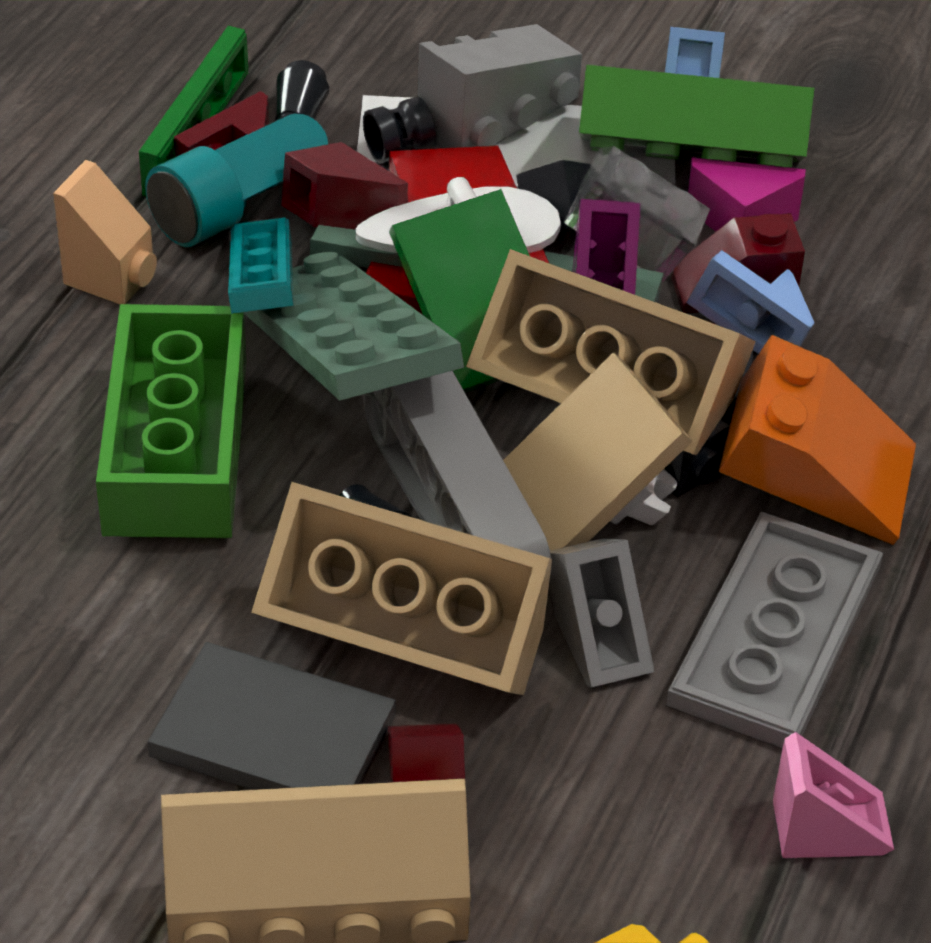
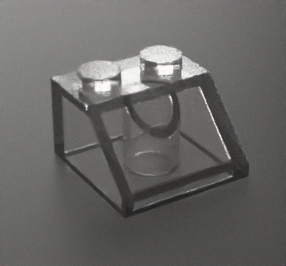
M615 146L601 147L596 153L564 223L577 231L581 199L641 203L637 268L662 272L663 283L696 245L710 208L697 201L690 193L679 189L647 168L641 161L630 157Z

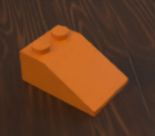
M771 335L741 379L719 472L894 545L900 535L916 443L830 359Z

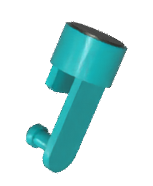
M291 114L216 150L206 146L196 147L153 167L149 171L145 189L150 211L160 229L170 240L183 247H192L239 223L244 207H246L245 201L283 183L285 153L328 145L326 133L322 126L313 118L304 114Z

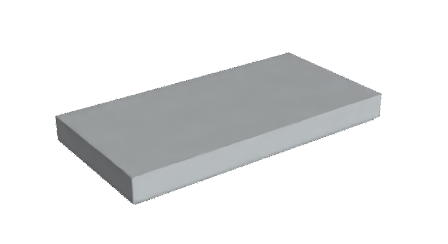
M760 512L668 690L666 706L783 748L784 739L791 734L797 732L803 736L879 572L883 553Z

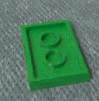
M502 189L394 224L389 230L390 237L423 316L461 344L464 368L454 370L453 373L465 393L500 381L497 378L468 368L466 365L510 249L530 256Z

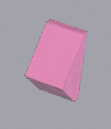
M797 732L784 739L773 796L782 858L883 856L893 851L894 846L883 792Z

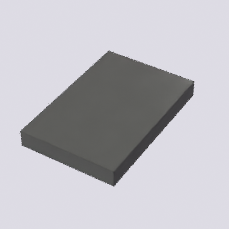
M205 642L148 740L149 757L252 790L362 784L388 732V726H391L396 716V700Z

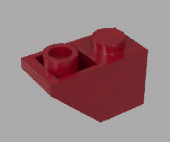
M342 142L285 153L281 206L313 227L323 225L356 230L359 224L371 216L391 207L408 203V183Z

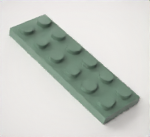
M321 252L307 256L303 260L304 265L292 268L294 306L244 312L247 317L339 401L464 368L460 342L345 257L338 256L336 252Z

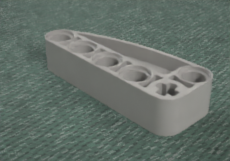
M453 371L364 394L366 419L371 434L421 520L551 559L550 549L539 523Z

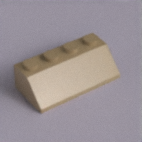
M510 249L466 367L562 403L612 353H615L629 366L693 440L684 451L697 455L733 402L756 341L730 329Z
M291 482L251 613L505 692L524 695L543 633L552 559Z
M465 779L161 795L165 900L169 943H448L449 941L468 940L470 874Z

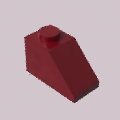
M791 213L735 217L671 267V278L682 312L697 313L698 311L686 302L711 259L721 250L769 284L788 269L793 273L798 286H800L805 249Z

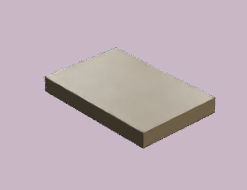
M612 353L503 461L546 537L549 549L555 550L589 542L693 440L629 366L615 353Z

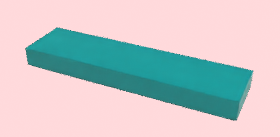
M286 217L237 223L232 226L228 286L231 314L294 306L292 238L289 219H286Z

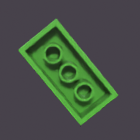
M586 65L579 135L582 140L590 141L591 151L624 154L625 145L646 147V157L679 160L680 150L702 152V159L736 162V156L757 158L756 164L792 168L793 162L800 163L807 157L815 88Z
M120 304L96 477L102 536L232 538L247 363L244 312L231 314L230 306Z

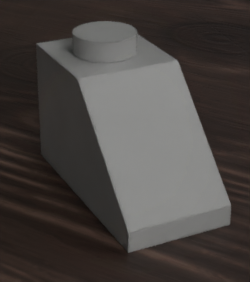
M603 538L550 550L552 571L549 580V590L554 615L587 686L595 687L655 672L628 540Z

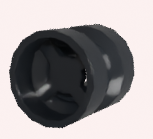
M414 97L403 100L397 108L391 110L381 106L364 112V137L367 147L377 163L389 162L390 151L434 149L436 144L435 126L431 112L422 98Z

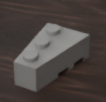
M538 24L491 31L489 38L474 40L468 35L455 38L454 44L438 46L432 41L419 43L418 97L424 100L431 112L436 132L435 145L439 148L494 146L560 107L568 105L579 97L582 53Z

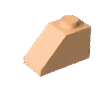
M85 160L53 193L63 282L65 285L117 304H126L140 287H145L149 284L156 270L157 258L152 248L151 227L100 167L94 162Z

